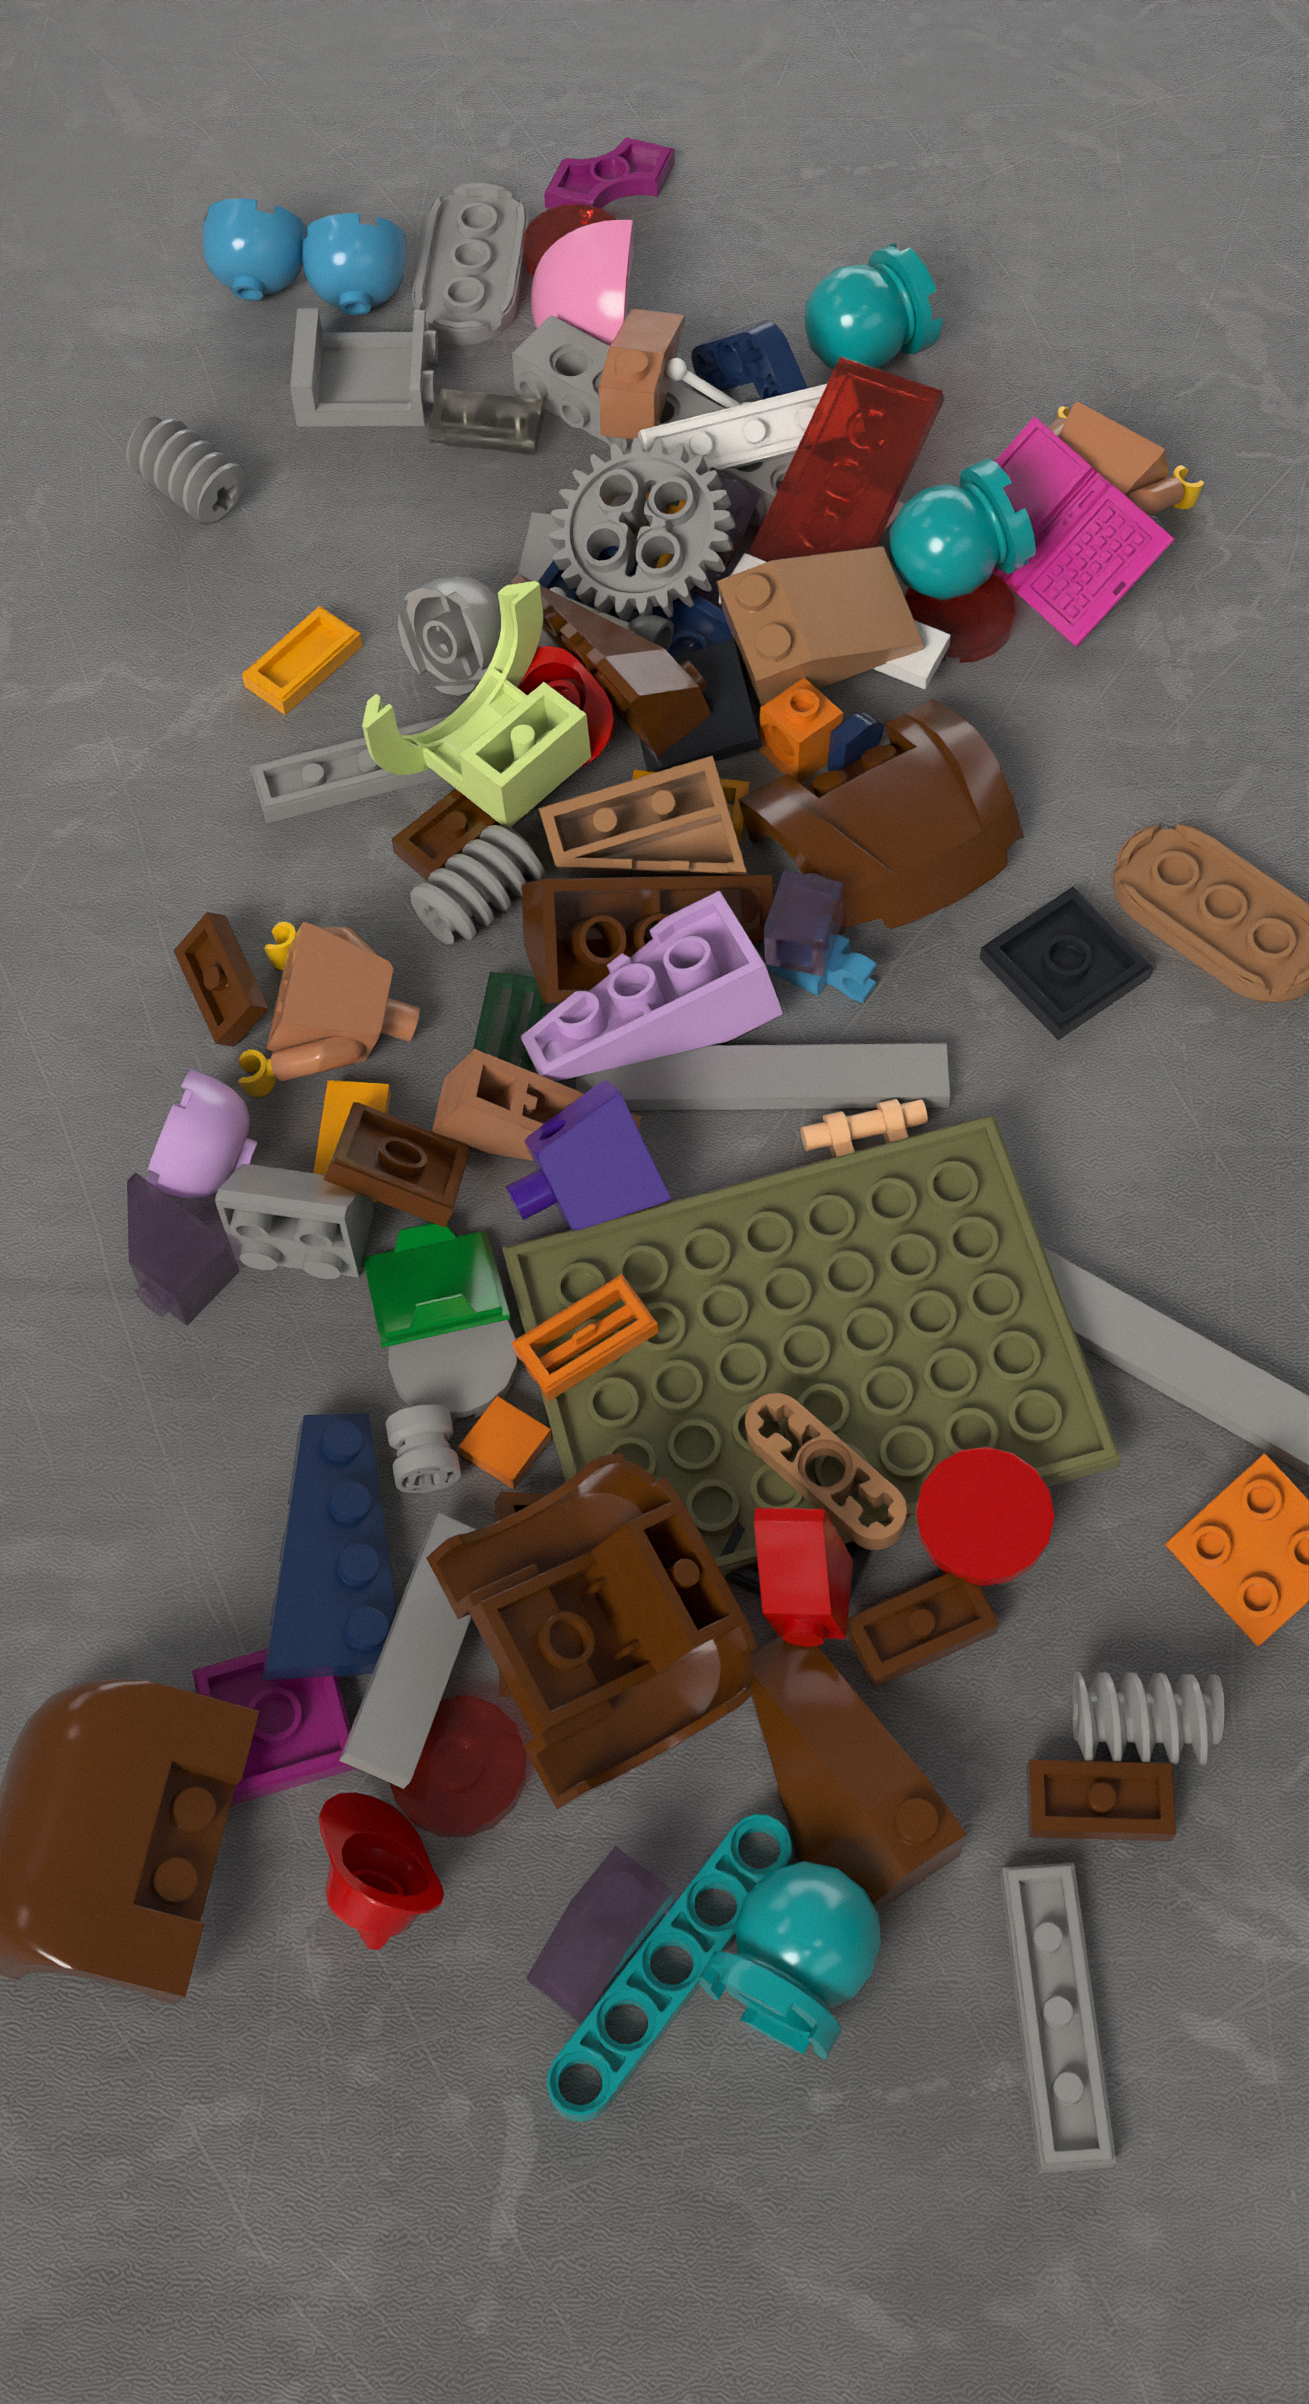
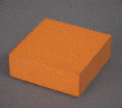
M496 1396L458 1446L459 1453L466 1460L512 1489H515L552 1439L551 1429Z

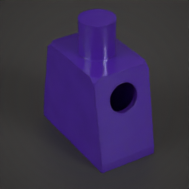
M608 1080L597 1084L526 1138L524 1141L538 1170L505 1186L522 1220L555 1204L560 1215L572 1231L582 1230L671 1199L621 1093Z

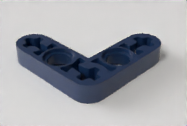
M769 320L717 335L696 346L691 353L692 365L696 375L720 391L753 382L760 399L763 400L808 388L783 331L777 324ZM832 444L806 450V452L830 465H835L836 459Z

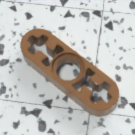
M770 1393L759 1397L751 1404L745 1418L746 1435L750 1448L758 1457L814 1507L825 1509L832 1523L857 1545L869 1550H882L898 1542L905 1531L907 1507L903 1495L895 1486L791 1396L782 1393ZM784 1416L788 1418V1433L801 1446L793 1462L788 1461V1459L793 1457L792 1444L781 1434L774 1433L768 1439L764 1437L763 1420L768 1417L774 1422L780 1421ZM808 1436H811L813 1438L806 1442ZM823 1455L835 1457L843 1464L845 1474L833 1486H818L809 1480L805 1472L810 1461ZM857 1480L863 1482L858 1486V1497L870 1508L877 1509L883 1503L889 1506L887 1518L889 1525L886 1527L877 1521L868 1528L862 1525L863 1508L850 1496ZM846 1499L844 1506L841 1507L837 1504Z

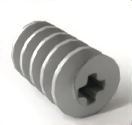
M158 417L147 418L137 425L127 443L125 456L128 466L138 475H142L148 483L155 486L167 498H171L177 506L185 509L191 517L200 521V523L210 525L219 522L237 504L244 492L247 479L246 472L242 467L231 463V460L224 453L217 452L210 442L203 441L197 432L188 429L178 418H168L163 421Z
M505 824L488 826L480 834V840H471L465 845L463 854L451 856L446 862L445 868L434 870L428 877V883H420L413 888L410 893L411 904L425 927L444 945L452 946L454 944L453 932L471 941L477 933L470 918L472 917L485 926L491 924L494 917L488 903L500 911H506L511 906V902L505 889L515 896L522 897L521 885L526 884L523 875L531 881L544 879V868L530 844L514 829Z
M1074 1671L1071 1690V1715L1074 1739L1078 1741L1085 1761H1093L1098 1743L1106 1742L1113 1762H1121L1127 1742H1133L1136 1745L1142 1763H1150L1155 1744L1163 1743L1170 1763L1178 1764L1184 1744H1192L1198 1764L1206 1765L1212 1745L1219 1744L1224 1730V1693L1220 1677L1216 1674H1210L1201 1691L1194 1675L1181 1674L1173 1691L1166 1674L1154 1673L1150 1677L1144 1691L1138 1674L1126 1672L1122 1676L1116 1691L1110 1674L1098 1671L1093 1677L1088 1691L1081 1672Z

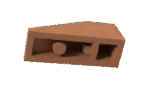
M631 309L609 347L599 384L601 435L634 439L638 438L640 430L659 426L671 380L665 373L666 363L677 356L685 324V315Z
M474 1049L444 1078L432 1132L487 1154L533 1161L524 1142L526 1138L583 1096L584 1093ZM631 1113L639 1130L641 1116Z

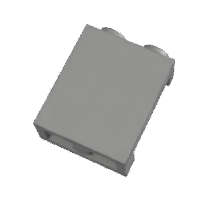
M319 308L297 309L290 382L297 427L425 426L426 404H434L436 401L435 371L428 370V365L438 363L437 331L427 330L425 310H414L413 332H322Z

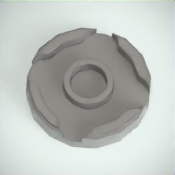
M508 1320L389 1346V1372L399 1397L410 1407L432 1404L444 1406L450 1410L452 1422H456L459 1417H468L473 1414L474 1418L485 1412L496 1396L504 1399L511 1390L518 1374V1357L514 1353L511 1342L516 1340V1337Z

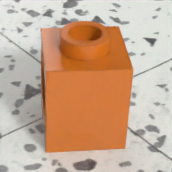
M804 677L760 707L759 734L763 747L759 748V752L784 775H790L801 784L828 764L831 731L843 722V712Z

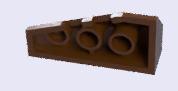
M517 574L509 582L512 585L530 582L531 580ZM540 585L543 605L542 630L558 648L565 649L580 660L604 688L616 713L657 758L712 715L703 696V692L708 689V685L698 670L688 660L679 665L664 648Z
M772 875L540 879L521 885L524 947L543 1003H562L575 991L589 992L610 974L607 965L623 953L630 958L653 938L649 930L661 920L718 891L723 895L752 944L774 935Z
M778 1637L752 1654L753 1679L749 1690L753 1693L751 1698L763 1740L767 1745L777 1781L778 1793L794 1840L798 1863L805 1861L838 1868L866 1891L876 1911H879L960 1856L967 1835L925 1774L818 1646H798L784 1641L782 1637Z

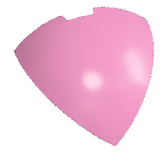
M609 220L580 227L557 240L545 252L537 265L532 283L531 308L536 328L552 315L608 346L611 345L628 316V286L634 255L633 220Z

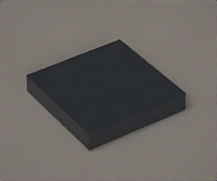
M734 639L673 657L679 665L688 660L704 678L708 689L703 692V696L712 715L658 758L640 739L647 772H660L712 755L714 761H719L763 747L738 648Z
M1071 887L982 946L979 958L1057 1040H1060L1148 980L1153 966L1074 887Z

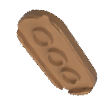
M1176 824L1174 830H1159L1160 825L1144 828L1132 835L1123 844L1117 855L1112 883L1118 903L1132 919L1228 988L1244 997L1261 1002H1285L1299 998L1309 992V903L1211 835L1192 826Z

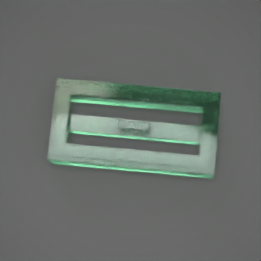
M490 971L473 1050L476 1049L486 1054L489 1053L502 988L512 989L498 1054L499 1059L511 1063L526 991L534 992L526 1032L545 1017L548 1003H543L535 977ZM523 1044L519 1067L534 1073L535 1066Z

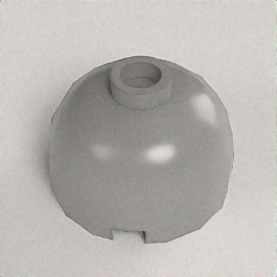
M447 575L425 583L407 593L404 600H408L407 608L399 613L397 625L402 647L414 669L419 674L428 670L444 681L433 686L440 692L460 696L476 688L492 661L500 637L501 612L499 599L489 587L473 578Z

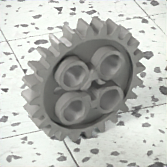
M634 438L631 445V453L623 455L617 444L613 443L610 450L611 460L606 463L595 454L590 456L594 469L590 475L576 469L572 472L579 485L576 491L560 489L559 494L568 506V509H556L551 512L554 521L561 527V529L549 533V538L555 548L560 549L552 555L553 560L559 570H565L561 577L569 589L577 588L575 593L584 605L589 604L595 599L594 606L597 611L606 614L615 605L617 615L626 622L630 618L633 609H638L640 615H652L653 607L661 606L668 618L673 617V600L680 598L686 605L692 607L694 601L690 590L694 586L706 591L712 589L705 575L707 570L724 572L725 566L716 552H726L733 549L729 535L724 533L735 527L731 513L725 511L732 505L726 490H719L722 482L715 470L707 472L708 467L703 456L700 454L689 460L686 448L681 443L669 455L662 438L656 439L650 452H645L639 438ZM655 484V485L652 487V489H651V492H650V494H649L648 501H647V500H646L647 489H648V487H649L650 485ZM632 493L630 499L625 504L616 507L610 506L618 495ZM677 500L687 501L679 512L674 514L664 513L671 503ZM647 519L650 523V527L646 526ZM634 534H638L637 541L633 536ZM610 546H619L618 552L612 558L603 561L597 560L604 549ZM663 554H674L672 561L667 566L651 568L657 557ZM637 560L638 565L636 573L634 576L629 577Z

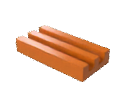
M621 1274L517 1338L511 1344L514 1353L520 1361H523L527 1372L538 1383L547 1401H550L659 1333L658 1323ZM620 1299L626 1304L597 1323H592L578 1331L571 1339L544 1356L538 1358L535 1354L539 1349ZM635 1318L637 1319V1321H635L634 1323L617 1332L613 1336L609 1337L608 1339L593 1347L589 1351L585 1352L581 1356L577 1357L573 1361L564 1365L552 1374H549L550 1371L554 1370L558 1366L570 1360L577 1354L591 1347L595 1343L599 1342L600 1340L607 1337L619 1328L623 1327L627 1323L631 1322Z

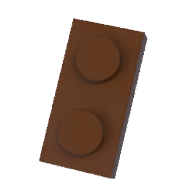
M455 788L393 837V850L399 858L428 881V877L434 870L445 868V864L451 856L463 854V848L469 841L480 840V834L486 827L501 824Z
M206 912L174 949V953L215 1044L235 1047L269 1007L226 915Z
M949 1573L849 1617L846 1635L873 1688L875 1689L996 1634L999 1622L979 1585L965 1582L966 1579Z
M1029 1759L1026 1767L1029 1837L1172 1841L1176 1835L1172 1763Z

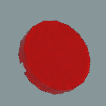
M982 1447L960 1450L936 1465L922 1484L915 1517L920 1543L936 1566L947 1574L950 1572L956 1577L966 1579L965 1582L987 1586L1011 1582L1034 1567L1049 1544L1055 1515L1050 1490L1034 1467L1014 1453Z

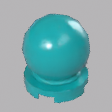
M892 243L875 250L868 260V265L864 263L837 267L814 287L805 304V332L810 349L828 368L850 375L875 372L893 360L900 350L905 354H916L932 347L940 339L942 317L932 319V309L928 298L929 295L937 292L926 265L917 253L910 247L900 251L897 249V243Z
M986 458L961 471L960 486L945 483L924 489L902 506L890 529L889 556L905 585L917 593L944 601L972 593L989 580L995 566L1008 574L1029 564L1027 560L1035 556V536L1026 508L1017 512L1014 511L1008 496L1003 490V487L1011 484L1012 481L996 462Z
M803 1861L769 1872L745 1896L735 1925L738 1953L731 1954L725 1951H714L699 1977V1984L714 2000H719L724 1990H726L730 1995L746 2005L747 2008L740 2020L748 2026L803 2055L811 2042L814 2046V2052L821 2059L826 2060L842 2030V2026L831 2014L830 2009L853 2000L872 1976L881 1946L879 1915L866 1891L838 1868Z

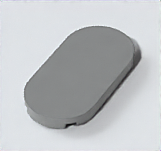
M467 183L453 188L452 195L446 197L443 201L441 196L438 197L427 211L412 289L413 312L414 310H425L427 330L437 331L438 341L459 346L487 342L502 334L511 325L516 316L529 239V220L527 208L521 200L519 204L518 201L513 199L511 191L491 183Z

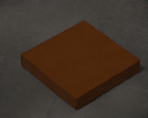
M353 1102L324 1180L446 1228L455 1206L471 1148L364 1104Z

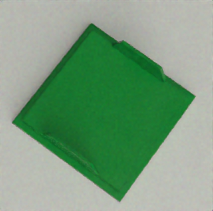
M432 1222L399 1229L394 1251L363 1258L382 1348L510 1319L487 1230L456 1237L448 1225L445 1228Z

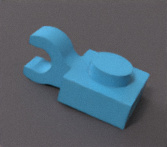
M800 914L766 956L768 971L816 996L829 984L842 991L849 998L864 1003L876 987V981L869 978L877 968V964L873 960L860 953H850L849 939Z

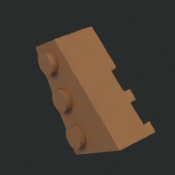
M713 755L539 808L555 866L563 874L663 877L748 875Z

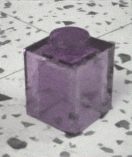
M783 871L764 927L766 965L822 977L825 976L843 920V882L829 880L818 874H800Z

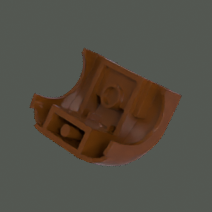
M623 1453L603 1455L592 1460L571 1479L538 1501L491 1525L469 1533L452 1536L426 1557L458 1620L471 1615L527 1722L534 1739L525 1744L524 1748L557 1810L688 1740L739 1708L753 1695L749 1690L753 1679L751 1652L758 1647L744 1613L683 1501L667 1478L663 1476L657 1480L638 1464L624 1460Z
M117 1678L87 1681L72 1685L50 1696L35 1711L23 1726L15 1742L0 1787V1974L2 1976L19 1980L24 1975L34 1972L60 1973L119 1985L170 2004H176L186 1997L205 1924L200 1922L235 1786L243 1777L259 1715L258 1710L160 1683Z

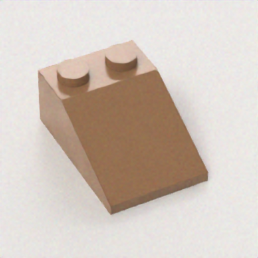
M883 546L771 560L717 581L723 613L760 707L804 677L813 686L820 689L884 665L888 661L908 656L924 649V643Z

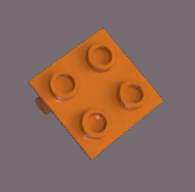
M1264 1453L1165 1543L1167 1548L1257 1647H1260L1309 1603V1499Z

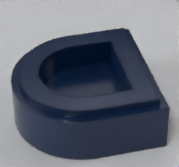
M860 711L852 714L831 731L827 770L844 769L848 765L860 760L864 752L878 746L884 731L883 724L866 711Z

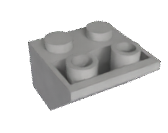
M242 1164L218 1189L215 1203L235 1260L258 1270H273L277 1266L302 1269L308 1274L322 1279H335L340 1275L359 1277L375 1212L373 1200L325 1181V1175Z

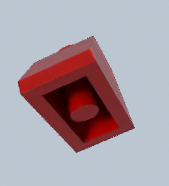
M755 1508L754 1529L762 1612L778 1637H782L784 1641L790 1644L806 1647L822 1645L825 1638L846 1639L853 1559L825 1509Z

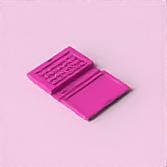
M1034 416L994 462L1003 469L1012 481L1011 484L1003 487V490L1008 496L1014 511L1017 512L1026 508L1035 536L1036 554L1027 560L1029 564L1014 572L1006 574L996 566L993 572L1077 648L1175 539Z

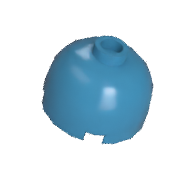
M247 198L225 199L212 203L208 207L207 217L205 216L203 221V257L209 271L222 285L231 289L235 296L244 300H260L263 298V295L268 296L286 289L293 283L302 269V235L307 237L306 225L298 216L275 205L273 215L257 211L258 200Z
M358 213L328 215L311 222L307 226V237L302 235V263L306 279L317 296L334 307L340 308L345 314L363 315L370 312L372 308L382 305L394 296L403 282L407 259L406 236L401 227L388 219L377 217V226L360 224V214Z

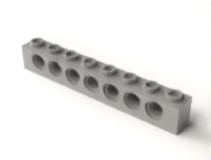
M552 315L549 316L512 353L515 393L528 403L538 405L557 415L570 426L580 428L606 442L610 447L611 444L616 443L621 452L631 453L633 439L601 435L599 384L610 346ZM670 380L659 425L726 408L676 381ZM806 451L717 473L722 482L719 490H726L732 504L727 509L737 514L745 522L757 525L781 538L792 548L801 549L810 555L883 546L888 559H890V529L904 504Z

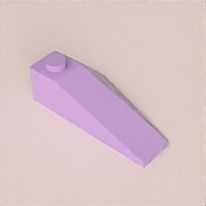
M720 891L665 917L649 930L653 938L630 958L623 953L607 965L610 974L589 992L575 991L520 1036L540 1076L556 1082L727 1042L783 1015L763 960Z

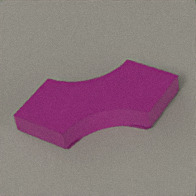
M625 137L614 150L604 155L589 159L564 158L544 193L545 208L593 219L602 207L619 198L632 195L658 197L675 163V149Z

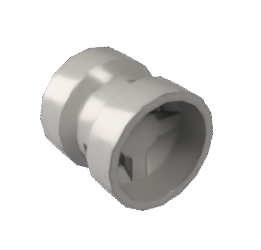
M434 1404L417 1405L399 1410L388 1417L385 1424L389 1446L398 1450V1457L392 1464L397 1489L407 1493H428L449 1487L459 1480L461 1471L457 1452L450 1448L448 1442L454 1434L450 1410L444 1406Z

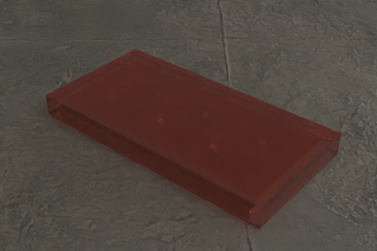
M840 357L748 555L769 562L771 560L877 547L945 400L942 390Z

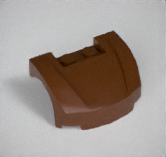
M934 699L886 722L885 726L890 744L876 746L862 754L860 760L848 765L846 768L820 774L813 780L812 785L806 788L796 779L786 774L738 799L750 840L757 843L765 839V837H771L786 850L797 864L809 885L824 927L839 935L844 933L845 926L850 927L882 918L886 927L893 929L914 922L956 903L996 877L1007 867V850L1016 840L1024 838L1014 797L989 745L962 716Z

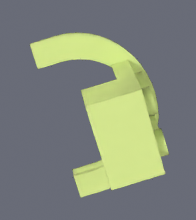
M537 581L506 585L498 592L501 631L495 654L474 691L449 717L421 733L400 735L393 706L387 704L383 708L381 697L375 694L367 701L362 724L369 754L373 761L384 771L396 775H410L432 769L497 822L509 827L518 822L591 758L587 716L582 710L545 682L528 696L517 688L532 662L542 631L543 605L540 584Z

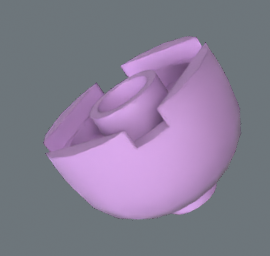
M190 1069L181 1085V1088L186 1089L181 1103L173 1104L148 1167V1170L151 1172L144 1180L145 1186L186 1199L203 1198L216 1193L222 1184L242 1164L251 1163L258 1145L257 1141L247 1138L250 1114L244 1100L233 1088L223 1082Z

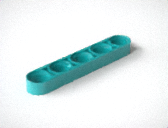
M754 1814L743 1818L731 1829L553 2060L548 2070L547 2089L552 2105L560 2115L571 2121L586 2122L598 2118L607 2110L700 1987L699 1977L713 1952H726L735 1941V1925L745 1896L769 1872L787 1867L790 1864L792 1842L788 1830L779 1820L769 1815ZM761 1832L772 1836L780 1849L777 1861L764 1869H755L746 1865L740 1857L738 1847L747 1835ZM712 1888L722 1889L730 1893L737 1905V1911L733 1919L721 1926H710L702 1922L695 1911V1903L698 1897L704 1891ZM666 1946H678L684 1949L691 1956L693 1962V1969L689 1977L675 1985L664 1984L658 1981L650 1968L654 1954ZM623 2004L637 2006L645 2013L648 2020V2028L644 2036L632 2044H620L612 2040L605 2028L609 2013L615 2007ZM576 2064H588L594 2067L602 2078V2089L598 2097L585 2105H574L566 2101L559 2090L560 2079L563 2073L570 2066Z

